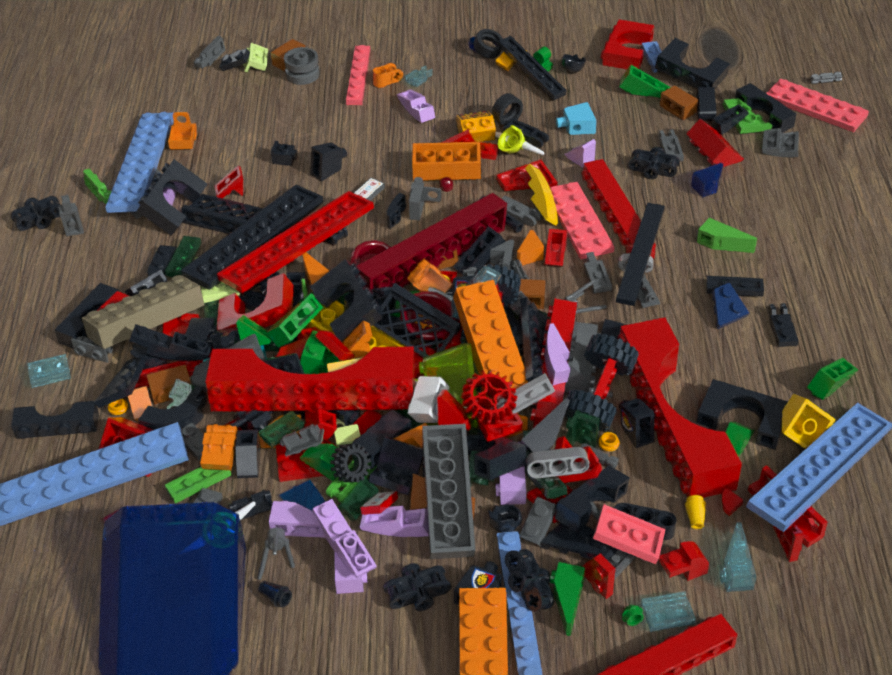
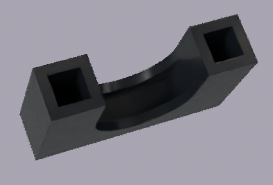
M674 38L658 55L655 69L696 89L698 87H714L716 89L727 76L730 63L717 57L705 68H693L684 64L682 60L686 56L689 44L677 38Z
M175 159L170 164H165L161 170L163 174L159 173L154 179L156 184L150 185L146 191L148 195L142 196L138 202L140 206L137 209L140 214L171 236L186 216L167 202L163 189H173L193 203L207 186L205 181Z
M346 259L310 286L316 299L326 308L344 294L349 292L355 293L354 300L349 309L330 323L335 336L342 342L363 320L372 327L383 318L379 311L381 306L376 300H373L374 294L365 286L367 282L363 276L359 275L360 269L355 263L351 264Z
M713 379L699 409L697 423L716 431L722 416L727 411L736 408L750 410L762 422L758 430L756 444L776 450L782 435V410L788 401Z
M470 426V430H467L468 455L474 454L475 475L492 480L526 465V445L504 437L487 441L481 429Z

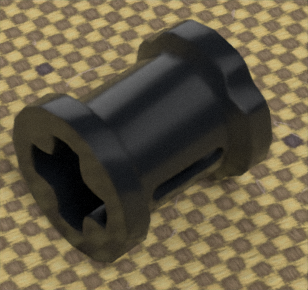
M344 227L341 231L326 239V241L335 246L337 241L348 236L347 229Z

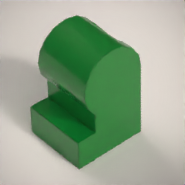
M543 46L533 54V58L548 72L553 68V63L550 62L551 51L547 47Z

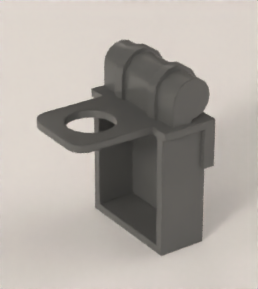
M421 177L414 178L410 188V220L420 221L425 201L440 202L442 199L441 189L424 187ZM434 191L438 196L432 198L428 195V192Z

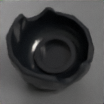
M564 54L561 58L562 67L571 73L581 71L586 63V58L582 57L579 59L578 54L573 56Z
M495 505L492 512L488 510L492 528L501 533L514 531L522 521L521 511L514 505Z

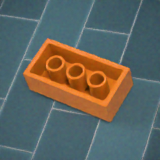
M480 142L413 143V180L416 177H421L423 181L441 180L443 177H449L452 180L481 179Z
M459 588L460 675H508L506 588Z

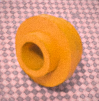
M123 398L108 404V411L112 415H121L128 409V403Z
M606 432L599 438V446L605 451H615L619 447V439L616 434Z

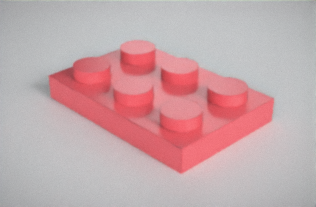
M604 504L593 539L656 564L660 556L665 529Z

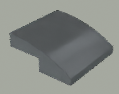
M781 128L764 130L762 152L778 157H798L799 131L782 133Z

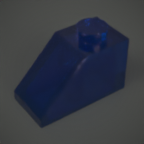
M721 162L694 172L691 187L703 198L717 193L724 164Z

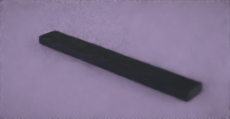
M647 202L616 297V303L635 306L664 214V205Z

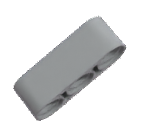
M573 447L530 453L526 458L528 474L531 477L545 478L583 473L589 468V460L583 448ZM577 458H583L581 462H574ZM557 460L562 461V463L559 465L553 464V462ZM534 463L541 464L539 467H532Z

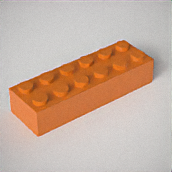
M494 280L456 288L453 300L478 374L482 370L487 374L488 370L491 369L494 375L499 371V376L502 378L507 375L506 382L512 381L511 388L516 389L528 383L525 368Z

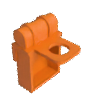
M174 112V124L171 126L168 140L169 148L193 149L194 140L197 137L196 123L190 122L189 113ZM184 116L186 118V122H179L177 120V117Z
M424 258L407 277L413 286L421 292L428 291L429 287L432 286L447 293L454 285L441 274V271Z
M207 425V433H204L202 443L204 445L200 462L202 468L232 470L236 449L237 426Z

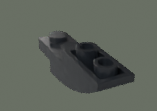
M135 324L129 340L130 342L147 347L146 354L178 361L208 359L212 344L185 334L175 332L174 336L171 337Z

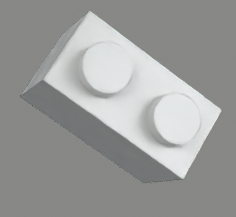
M419 376L412 401L409 404L408 414L417 422L438 423L437 396L442 389L448 391L449 386L441 377Z

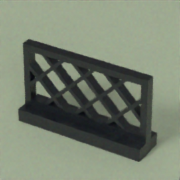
M201 194L190 206L184 205L181 209L182 213L186 216L183 223L230 234L263 208Z
M396 283L392 286L390 294L381 305V310H379L382 316L388 315L390 324L381 326L375 323L373 325L405 347L413 346L410 344L409 337L420 335L422 344L414 346V352L434 365L455 334L457 335L461 329L459 322ZM392 299H395L400 303V309L389 311L388 304ZM413 310L416 312V319L405 321L404 311ZM401 312L403 321L392 323L390 314ZM429 320L432 322L433 329L421 331L420 321ZM418 322L419 332L408 334L406 324ZM404 325L406 334L399 336L394 334L393 327ZM445 330L450 333L445 340H437V331ZM434 332L436 342L424 344L422 334ZM437 345L438 352L434 358L426 354L425 347Z

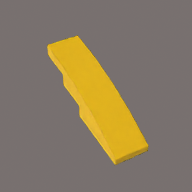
M529 164L525 168L532 177L528 185L535 193L531 200L545 220L556 226L558 224L557 210L550 187L541 171Z

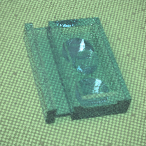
M66 354L27 363L32 388L71 378Z
M686 591L641 600V606L644 609V615L650 632L695 624L696 618L686 597Z

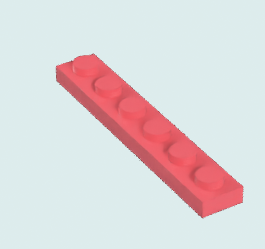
M355 46L346 105L363 104L371 51L370 46Z

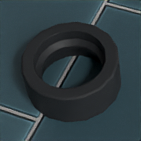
M482 29L477 33L473 46L481 56L495 58L502 50L498 46V41L503 38L494 30ZM481 40H488L492 42L496 47H489L485 45Z
M506 93L500 96L493 105V118L503 126L513 118L518 120L523 111V103L513 94ZM512 104L508 113L503 116L505 109Z

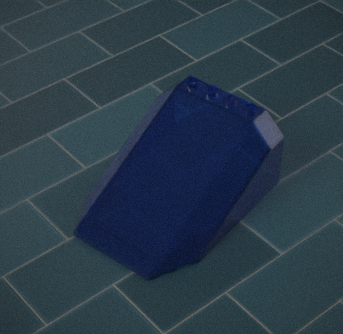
M215 502L124 506L105 521L102 536L98 668L101 675H229L232 669L236 668L239 663L246 564V544L239 514Z

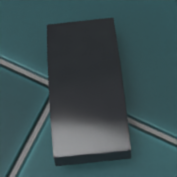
M399 193L388 207V229L393 228L401 221V212L406 209V198L402 193Z

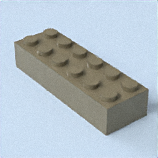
M178 275L170 281L156 284L151 289L141 290L139 294L125 297L118 303L108 304L99 311L89 312L87 316L82 317L87 337L101 348L106 349L129 339L135 324L152 329L204 306L200 285L184 276Z

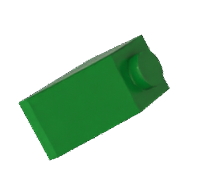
M320 443L316 447L308 448L300 457L301 461L330 480L334 481L337 478L333 475L336 471H331L334 464H330V460H334L331 457L332 453H336L334 450L337 448L333 444Z

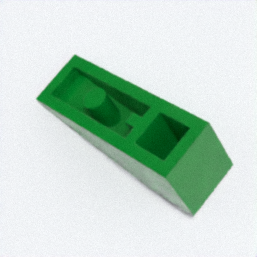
M630 65L623 74L619 85L624 91L633 95L661 98L663 91L671 88L633 65Z
M310 293L277 321L267 332V335L278 348L291 342L322 310L323 306Z
M312 331L301 356L300 362L305 374H319L328 349L315 336L318 331Z
M841 358L821 368L807 388L811 390L815 397L824 400L849 380L858 369L846 359Z
M559 562L557 570H552L550 583L554 584L553 594L565 634L571 636L584 583L585 567Z

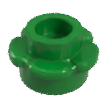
M638 605L627 606L622 613V620L629 626L639 624L644 618L642 614L643 609Z

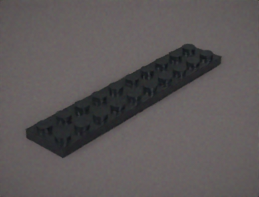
M297 184L184 267L181 270V276L210 290L220 282L217 273L289 229L323 202V196Z

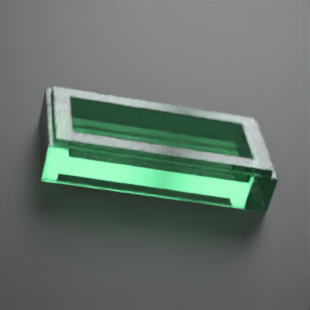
M290 411L260 430L259 436L272 448L280 443V439L284 435L297 432L304 428L305 425L293 411Z

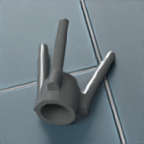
M591 280L562 300L577 302L576 299L584 294L583 291L594 284V280ZM601 305L576 309V314L605 309L607 306Z
M275 527L268 531V540L265 541V549L257 577L258 580L262 579L270 548L273 550V555H276L278 550L285 547L291 568L295 567L289 547V539L285 538V531L282 528Z

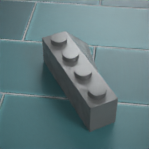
M574 323L568 361L570 373L568 382L565 384V392L567 393L570 390H583L588 393L589 388H594L595 376H591V373H596V365H592L590 361H587L584 353L591 336L601 334L597 333L598 325Z

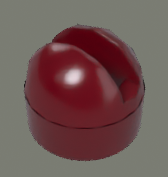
M443 177L440 181V189L444 192L451 191L453 189L452 179Z

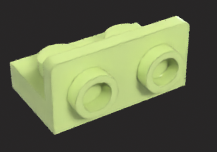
M251 43L249 48H247L250 51L247 62L243 64L245 66L244 72H248L250 66L265 71L268 49Z

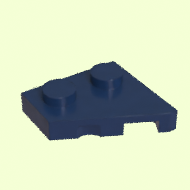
M730 283L713 290L712 296L715 303L714 313L717 316V329L749 315V311Z

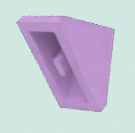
M594 139L565 153V156L583 168L584 163L595 161L596 142Z

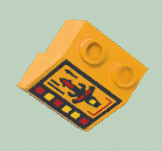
M488 110L456 115L459 133L469 129L476 142L495 140L496 127L493 115Z

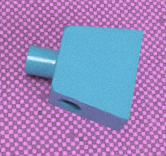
M588 102L566 107L563 117L556 118L557 128L566 127L570 135L595 134L596 118Z

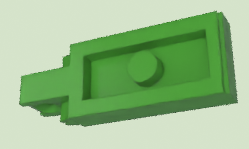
M90 169L84 170L85 185L99 201L107 204L112 191L107 190L106 185Z

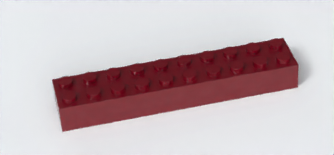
M491 193L357 265L361 271L359 275H362L366 280L367 284L365 286L369 289L392 287L395 283L403 288L411 283L407 277L423 258L436 268H439L442 261H445L443 256L447 260L454 258L453 251L457 250V256L462 255L488 226L497 233L505 231L507 202L496 194Z

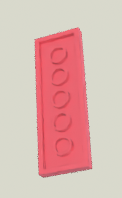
M779 79L766 93L792 110L854 132L861 125L869 113L868 110L862 107L854 106L832 96L824 95L783 79Z
M578 182L550 187L556 205L557 217L564 230H567V236L580 260L586 259V253L594 252L595 256L613 253L615 247Z

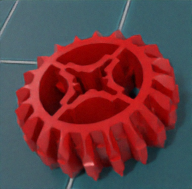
M491 369L488 370L487 374L483 370L480 371L479 375L474 373L472 378H468L466 384L463 385L461 399L464 400L462 401V406L467 407L466 413H473L471 419L479 418V424L483 420H486L487 425H490L491 420L495 425L499 423V419L504 422L507 416L512 415V410L516 408V403H514L517 401V396L514 395L516 388H511L512 381L506 382L507 375L501 378L499 371L495 375L492 374ZM478 386H482L481 393L474 396L473 390ZM504 398V406L497 409V402Z

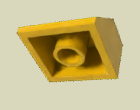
M793 394L782 410V433L804 449H807L833 425L836 419L808 399Z

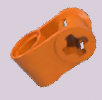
M388 63L373 69V85L378 88L399 82L403 78V72L397 69L394 63Z

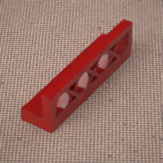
M766 465L762 468L760 479L748 486V492L754 496L770 482L768 477L772 480L777 474ZM812 506L794 522L803 532L802 543L807 548L824 538L828 521Z

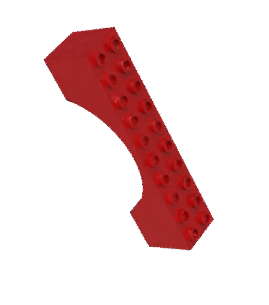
M666 317L621 326L618 339H622L625 343L628 342L630 346H634L635 350L639 352L633 371L629 374L630 384L632 387H635L637 398L641 399L654 411V431L657 433L658 443L660 446H663L666 460L671 463L673 474L680 481L682 493H685L687 498L693 495L705 498L723 494L726 488L730 491H736L742 462L726 432L707 429L690 422L678 414L662 394L660 386L671 374L676 372L679 342Z
M414 346L373 347L365 357L356 363L336 371L321 374H296L276 369L263 362L253 349H212L206 376L211 412L251 410L301 411L317 410L318 408L322 410L409 409L415 389Z

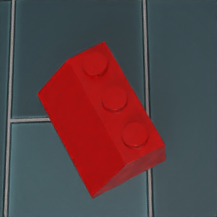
M701 119L686 133L691 138L689 141L695 147H699L698 151L703 156H708L707 161L713 166L717 164L722 168L744 160L717 130Z
M108 417L99 449L154 430L123 417Z

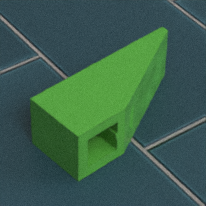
M708 218L698 229L697 243L708 248L737 252H755L756 237L712 218Z

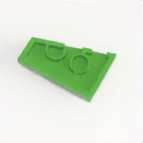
M736 98L723 101L725 110L740 104L749 112L744 119L735 125L740 134L761 132L772 128V124L769 122L765 123L762 120V116L751 112V108L741 99Z

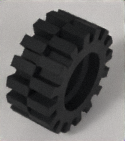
M345 444L340 445V448H336L334 450L336 453H332L331 456L334 460H330V464H334L331 471H336L333 474L334 477H339L338 480L343 482H359V480H364V476L368 475L366 470H370L371 467L367 465L368 462H371V459H367L369 453L364 452L366 450L365 447H360L361 445ZM350 455L354 460L352 471L349 470L347 465Z

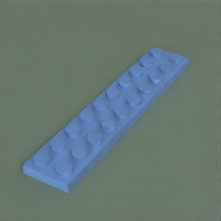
M161 112L141 115L106 204L107 213L137 212L140 206L139 200L143 195L147 196L148 194L146 191L151 185L174 121L173 113Z
M855 404L748 501L746 507L784 532L891 430L892 423L861 404Z
M177 422L1 483L0 526L188 461L180 425Z

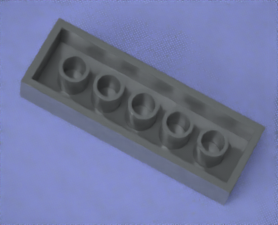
M466 424L422 426L430 559L474 557L475 538Z

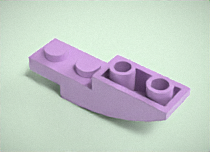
M332 499L313 508V514L321 525L325 538L356 578L377 567L355 530H351Z

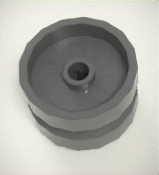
M298 47L289 50L284 55L287 80L296 85H305L316 81L320 75L317 52L308 47Z

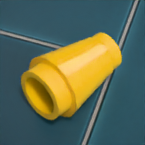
M689 496L684 505L691 528L701 529L704 527L706 502L702 496Z

